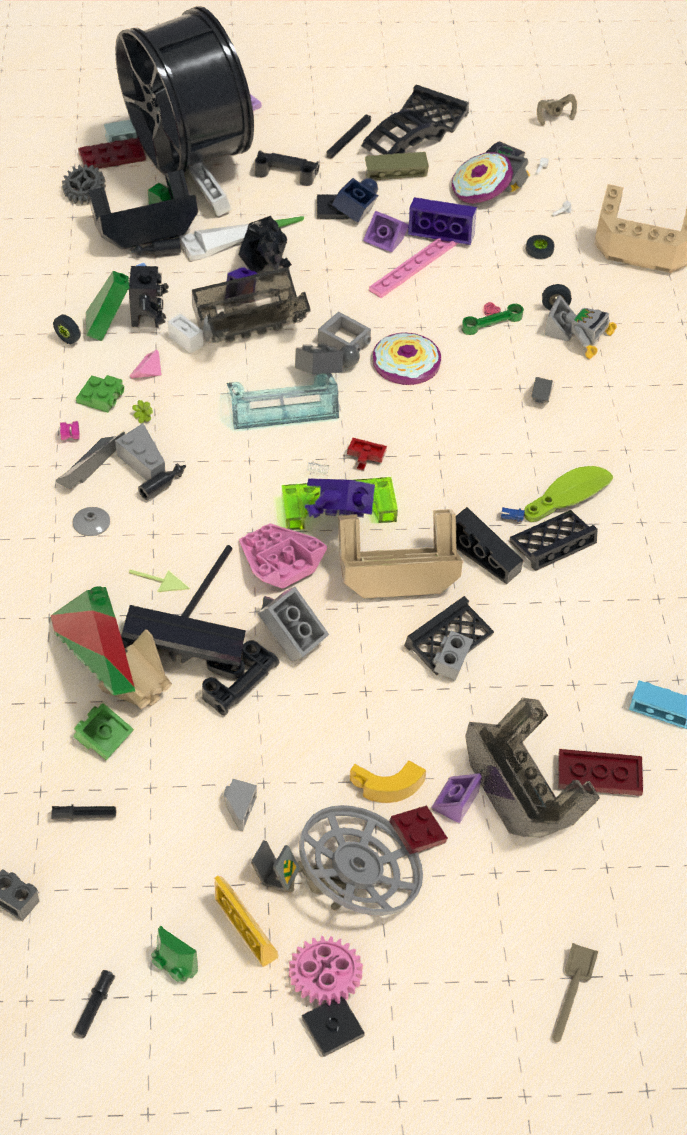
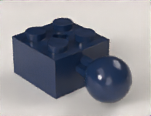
M352 178L339 190L332 205L359 223L372 210L379 196L377 194L378 184L372 178H365L361 182Z

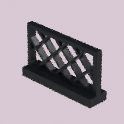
M415 84L412 94L401 108V110L416 109L417 106L423 105L424 108L419 109L427 114L423 118L430 123L443 125L451 133L455 131L462 119L469 114V102ZM425 104H430V105H433V106H431V107H426ZM429 111H437L435 114H429ZM452 113H456L459 116L453 117ZM450 115L451 118L443 119L442 116ZM437 117L440 118L439 121H433V120H432L433 118H437ZM453 122V126H448L445 123Z
M569 510L511 536L510 542L531 561V567L537 571L596 544L598 528L594 525L588 526L572 510ZM570 517L574 522H567L563 520ZM551 525L559 526L558 529L548 527ZM562 526L571 527L572 530H561ZM575 528L583 529L580 531H574ZM541 532L543 536L533 535V533ZM546 533L557 534L556 538L547 537ZM560 535L567 536L565 538H559ZM520 539H526V540H528V542H527V543H524V542H519L518 540H520ZM531 540L541 541V545L532 544ZM544 542H550L552 544L544 545ZM535 549L536 551L530 553L528 550Z
M465 596L416 629L406 638L404 646L409 651L412 649L436 676L439 673L434 671L436 665L433 663V658H435L437 653H433V646H440L442 642L434 641L435 634L448 637L451 632L448 631V625H459L457 633L473 639L468 653L494 634L490 626L468 605L469 600ZM467 612L472 617V622L462 621V615ZM462 625L472 627V634L462 633ZM475 627L483 628L487 633L485 635L475 634ZM422 644L430 645V653L423 652L419 646Z

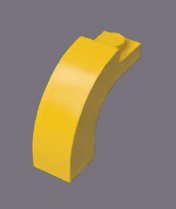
M410 760L407 761L398 773L387 777L375 775L357 764H354L350 769V781L356 787L363 788V797L380 803H393L409 798L420 789L426 778V769Z

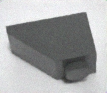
M536 377L531 395L532 398H535L534 402L545 404V401H549L555 381Z

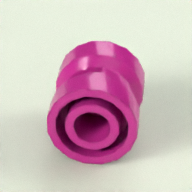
M73 421L69 424L60 422L61 440H67L68 438L80 439L78 421Z

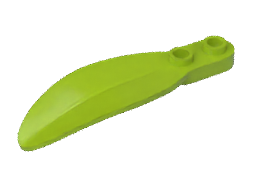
M583 466L572 469L557 478L548 487L543 496L526 505L524 517L530 522H537L558 508L577 504L610 484L613 480V475L608 470L598 466Z

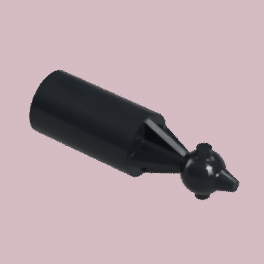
M179 238L153 241V243L145 247L137 245L135 249L131 250V253L139 256L144 252L154 256L181 253Z
M177 463L173 471H161L138 486L139 494L145 500L151 499L169 487L176 475L182 477L186 465H179Z

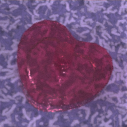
M492 302L484 305V314L486 316L501 312V308L495 306Z

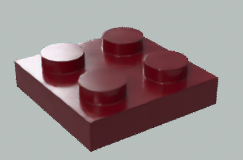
M427 805L390 817L389 822L409 854H414L447 842L448 837Z

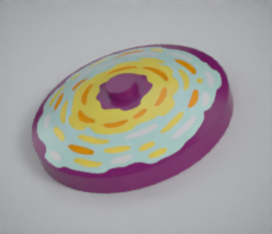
M488 152L476 155L465 161L456 170L452 178V189L456 197L463 202L481 203L488 201L502 193L510 184L513 177L512 165L509 159L500 153Z
M402 332L391 334L381 339L373 350L372 360L377 373L386 380L401 385H416L432 379L438 373L441 366V352L437 345L427 337L416 333Z

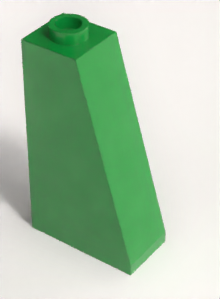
M114 270L112 271L85 312L86 336L100 341L103 340L129 289V276Z

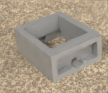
M338 311L318 329L317 342L328 344V346H335L337 350L346 345H351L360 352L362 348L371 342V328ZM343 328L357 337L349 343L334 334Z

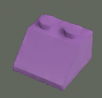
M375 211L363 241L393 252L403 241L409 225L401 220Z

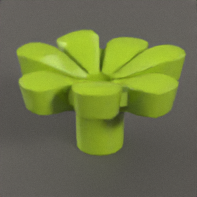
M138 400V405L132 406V409L136 411L134 418H139V423L149 422L152 419L150 415L153 413V409L150 407L151 404L148 401Z

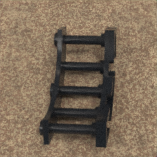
M405 109L391 114L377 125L364 138L361 146L368 151L374 149L382 155L406 153V149L409 146L413 147L421 143L423 139L440 142L448 129L441 124L430 123L424 119L425 113L420 110ZM405 124H411V125H415V126H417V127L414 128V129H411L410 127H408V126L405 125ZM398 127L406 132V134L399 138L390 130ZM384 135L395 142L389 151L377 144Z

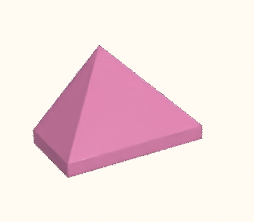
M156 349L146 354L129 376L131 378L162 375L159 351Z

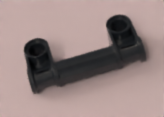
M259 150L255 158V175L257 177H266L271 167L299 171V183L303 186H311L316 175H318L320 161L312 162L303 158L273 152L270 154Z
M254 640L246 641L242 648V661L250 668L229 688L213 677L206 678L202 683V699L221 715H227L228 710L234 704L237 705L268 676V672L273 667H277L280 664L278 657L274 653L268 651Z

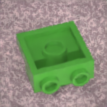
M91 375L77 395L76 403L108 413L116 405L118 397L124 393L125 386L123 385V380L106 375L104 379Z
M102 703L98 708L94 706L87 714L89 718L85 722L81 720L75 726L74 730L76 732L73 737L88 750L92 748L107 761L134 729L107 705Z

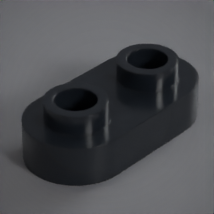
M206 660L208 670L232 679H238L245 673V664L242 660L240 666Z

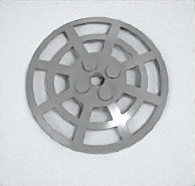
M330 806L314 813L307 820L300 833L299 854L306 873L326 896L339 905L361 914L385 916L403 911L411 905L419 894L423 883V868L419 854H409L389 820L381 815L356 806ZM335 816H350L365 820L367 823L364 831L354 828H339ZM327 818L331 830L323 834L319 841H316L308 832L316 823ZM375 825L388 833L401 848L391 852L380 840L372 836ZM343 835L356 836L361 839L360 842H346ZM333 837H335L339 845L335 852L323 846ZM305 841L315 849V862L318 869L311 868L305 852ZM368 843H372L384 855L379 857L373 849L368 847ZM321 854L332 860L333 868H323ZM406 855L413 870V883L400 880V868L396 860ZM390 863L393 878L383 875L384 864ZM338 876L346 884L345 890L337 886L329 877ZM319 878H323L335 891L344 897L342 898L330 890ZM380 882L391 886V888L380 896L374 886ZM355 888L365 889L372 898L353 895ZM398 888L410 890L409 897L397 907L393 908L385 901L392 897ZM352 900L361 903H377L382 909L359 906L352 903Z

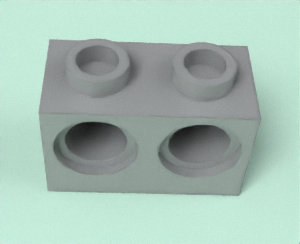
M451 630L449 636H444L440 645L443 648L442 652H437L433 663H436L434 671L456 681L473 639Z

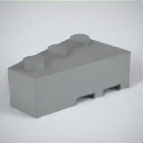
M144 423L115 440L117 456L146 481L161 471L166 472L165 461Z

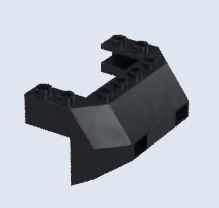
M183 169L167 172V176H165L171 200L111 213L104 186L88 190L87 197L94 223L100 236L123 250L136 247L137 245L153 243V241L185 235L198 214L196 194L189 195Z

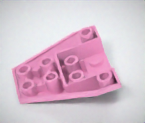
M271 523L239 539L252 573L263 582L282 589L314 573L327 550V545L315 537Z

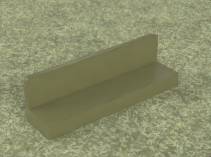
M426 152L365 156L366 178L385 180L425 177L428 174L429 164Z

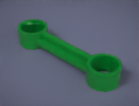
M513 303L508 305L506 311L479 319L467 316L462 320L461 330L466 335H474L478 332V328L505 320L519 322L523 318L524 308L520 304Z

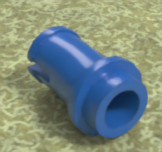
M502 507L501 512L509 514L502 513L501 519L517 520L519 523V521L524 519L525 510Z

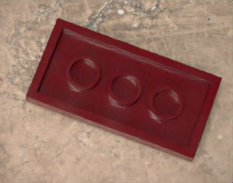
M138 138L78 148L83 166L87 164L88 168L93 165L94 169L97 167L102 169L146 161V155Z
M559 749L558 788L642 796V756Z

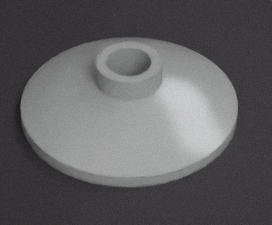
M99 507L83 508L73 517L74 529L84 536L100 535L110 526L109 514Z

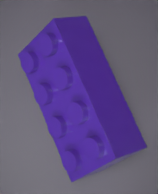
M414 197L409 207L408 235L431 239L440 238L443 241H454L471 245L475 236L477 207Z

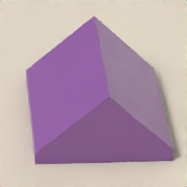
M480 773L451 776L432 805V810L461 823L479 793L482 778Z

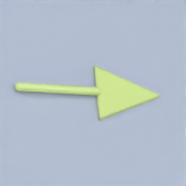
M129 570L131 574L162 582L157 592L190 589L169 570L164 579Z

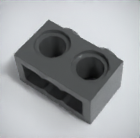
M2 869L0 871V907L23 922L40 902L38 890L31 883L26 884L21 881L15 873H8ZM26 897L25 900L19 901L20 898Z

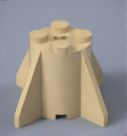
M144 630L139 638L126 648L128 650L126 656L135 691L113 695L104 686L103 681L98 685L103 692L135 704L140 709H143L148 704L154 705L159 701L160 693L162 691L165 692L172 686V683L164 673L153 636L148 630Z

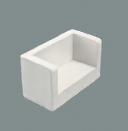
M181 313L167 321L168 336L190 354L203 347V330Z

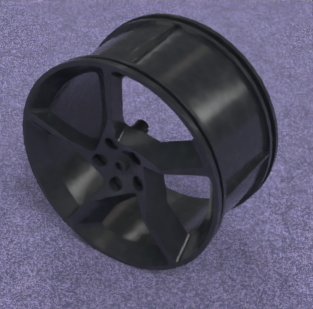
M195 6L184 11L179 17L146 30L133 27L121 30L118 33L115 43V61L123 100L142 147L155 167L164 176H167V172L179 171L181 169L185 173L190 165L227 154L232 156L243 154L250 149L254 138V114L248 83L232 41L213 13L205 7Z

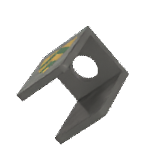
M264 840L251 861L263 886L288 891L300 869L288 845H284L276 859L268 842Z

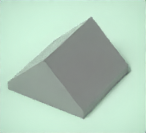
M561 295L557 296L547 316L544 335L569 341L572 336V324L566 322V317L568 313H575Z

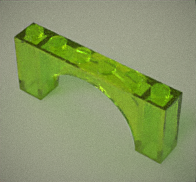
M392 477L354 479V481L375 484L372 512L375 514L378 523L397 522L398 507ZM307 483L281 485V500L285 527L287 529H305V519L308 515L305 505L315 504V501L320 497L321 488L307 486Z

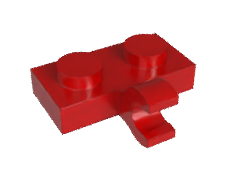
M352 438L347 449L348 455L359 457L357 469L363 471L365 470L367 460L382 463L387 452V446L357 438Z

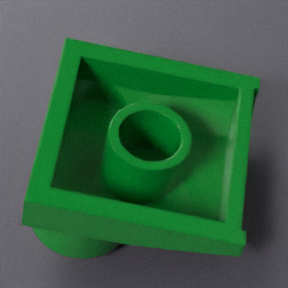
M160 926L157 931V947L151 953V961L158 969L163 968L169 972L175 981L186 982L198 973L197 950Z

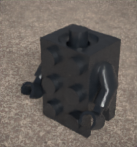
M270 215L249 223L238 253L247 268L256 272L261 277L264 267L270 265L274 272L278 271L279 266H282L284 270L292 266L287 257L285 259L282 258L288 241L287 236L281 231L278 223L274 221L272 216Z
M131 266L128 290L132 327H139L140 315H148L150 318H154L155 328H159V325L166 323L164 319L167 317L163 311H160V309H164V300L160 297L169 292L167 290L169 286L167 283L162 284V273H159L158 266Z

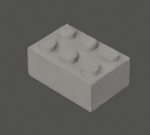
M296 587L284 591L257 613L291 661L303 658L330 635Z

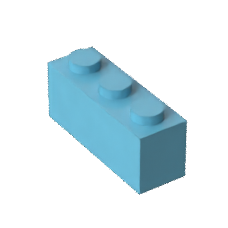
M638 680L629 710L687 729V695Z

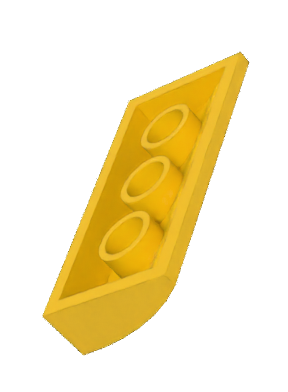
M221 876L214 877L215 900L261 965L264 967L278 959L276 948L228 881Z

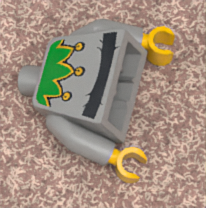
M582 308L577 315L568 313L566 322L572 324L571 333L578 338L584 348H587L585 356L591 359L593 355L597 354L598 349L590 344H594L604 331L607 335L611 336L615 332L617 325L614 322H609L608 312H603L599 309Z

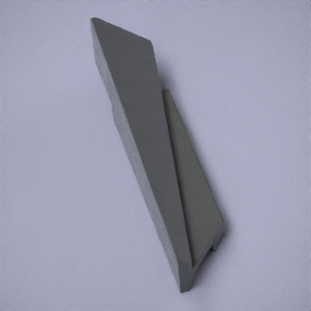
M123 431L117 436L101 438L67 472L58 477L56 482L70 490L78 482L84 483L116 451L115 440L125 435V432Z

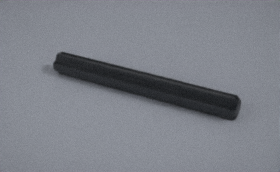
M365 114L326 151V156L333 158L371 122V116Z

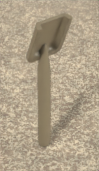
M572 943L565 973L573 976V979L569 985L552 1036L554 1042H560L580 979L589 981L592 977L599 952L597 950Z

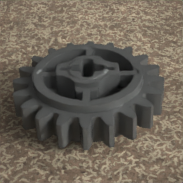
M79 164L77 169L72 167V172L67 171L68 176H63L62 190L65 197H68L69 201L73 200L75 204L80 201L81 205L84 201L89 204L88 190L103 186L106 188V180L102 171H99L98 167L94 169L93 165L88 168L87 164L84 167H81Z

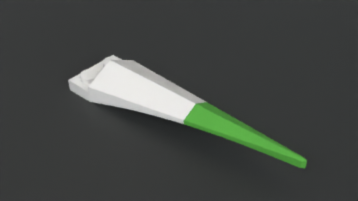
M304 216L274 221L278 223L279 227L303 221ZM249 223L196 230L193 234L179 236L180 244L191 261L204 259L243 241Z

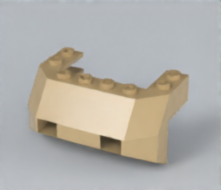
M607 184L595 237V245L606 259L669 273L687 266V208L681 231L620 219L617 216L624 187Z
M452 509L433 510L434 547L376 551L360 550V521L357 518V514L338 515L339 555L342 578L345 584L361 597L377 598L441 594L461 577L463 560L456 552V514Z

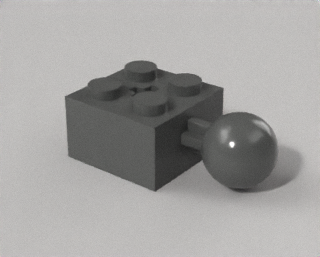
M318 343L317 346L303 344L302 347L295 348V368L312 375L342 373L343 366L353 367L360 359L358 349L351 345H346L340 350H337L335 346H328L325 343Z

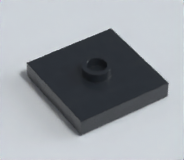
M317 194V219H349V216L332 205L337 194Z
M340 997L339 1004L333 999L331 1000V1005H328L326 1002L302 1015V1020L323 1057L365 1036L364 1030L343 997Z

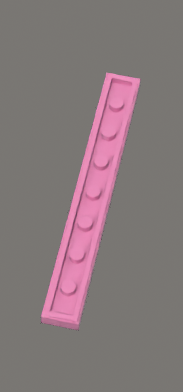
M440 238L436 239L369 286V291L383 298L459 243L443 241Z

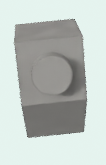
M233 778L230 786H226L223 797L226 798V808L238 830L243 831L257 798V785Z

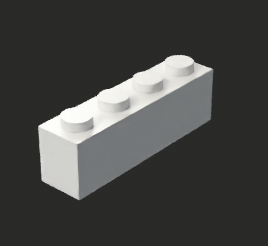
M200 162L189 166L193 181L216 215L220 216L230 211L232 208L226 194L205 164Z

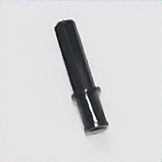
M71 804V806H52L51 810L52 820L71 819V821H74V818L116 817L115 806H74V804Z
M102 970L95 987L91 988L92 995L75 1027V1035L81 1038L86 1037L103 999L108 998L107 993L116 977L112 972Z

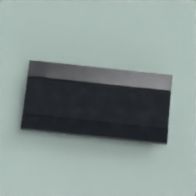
M129 604L121 633L123 641L133 644L144 630H148L153 636L156 648L167 651L173 662L176 661L175 656L180 654L183 657L180 662L181 664L195 657L227 665L240 666L246 630Z

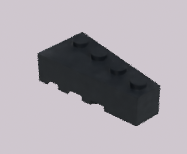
M468 507L456 515L457 550L505 584H508L521 573L523 559Z

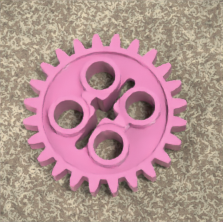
M321 936L319 942L313 937L312 944L304 941V948L298 946L297 953H292V961H289V977H291V985H295V992L302 991L301 998L309 995L310 1003L318 999L319 1005L322 1004L323 1000H326L327 1004L331 1005V1000L333 999L339 1004L340 997L348 1000L349 993L355 994V988L360 987V980H362L363 964L360 963L361 957L356 956V949L349 950L350 943L341 945V938L337 942H333V936H330L328 941H325V938Z

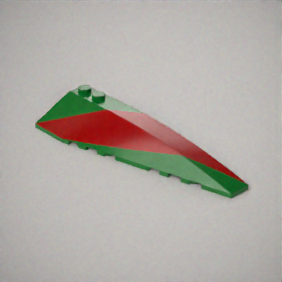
M95 586L90 590H86L50 615L54 634L57 637L60 636L61 642L66 643L67 648L73 650L74 655L85 666H89V670L96 674L99 681H103L104 686L113 695L135 691L123 641L106 587Z

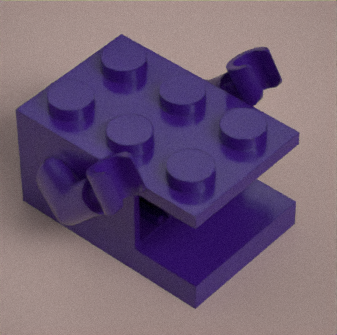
M308 478L307 486L321 488L320 497L315 501V504L305 505L309 517L317 518L323 512H325L326 516H336L339 513V515L357 514V517L364 518V514L372 515L375 484L349 479Z

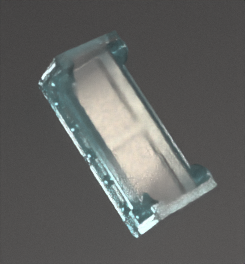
M331 373L317 374L312 385L245 392L244 386L240 382L226 383L228 404L234 430L339 418L338 384Z

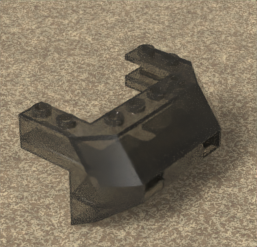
M289 267L191 290L192 307L197 324L203 330L206 342H212V344L222 341L230 343L238 337L246 339L255 333L258 335L266 334L267 330L271 329L279 331L284 329L283 326L302 322L311 312L306 292H302L298 297L296 295ZM270 298L271 303L261 306L256 305V301ZM224 309V311L220 312L219 314L217 313L218 310Z
M522 697L498 724L469 721L465 739L470 767L474 774L480 773L482 776L481 786L508 833L523 837L541 838L574 825L600 797L590 781H587L582 786L579 780H573L557 797L554 795L523 744V741L548 716L539 699Z

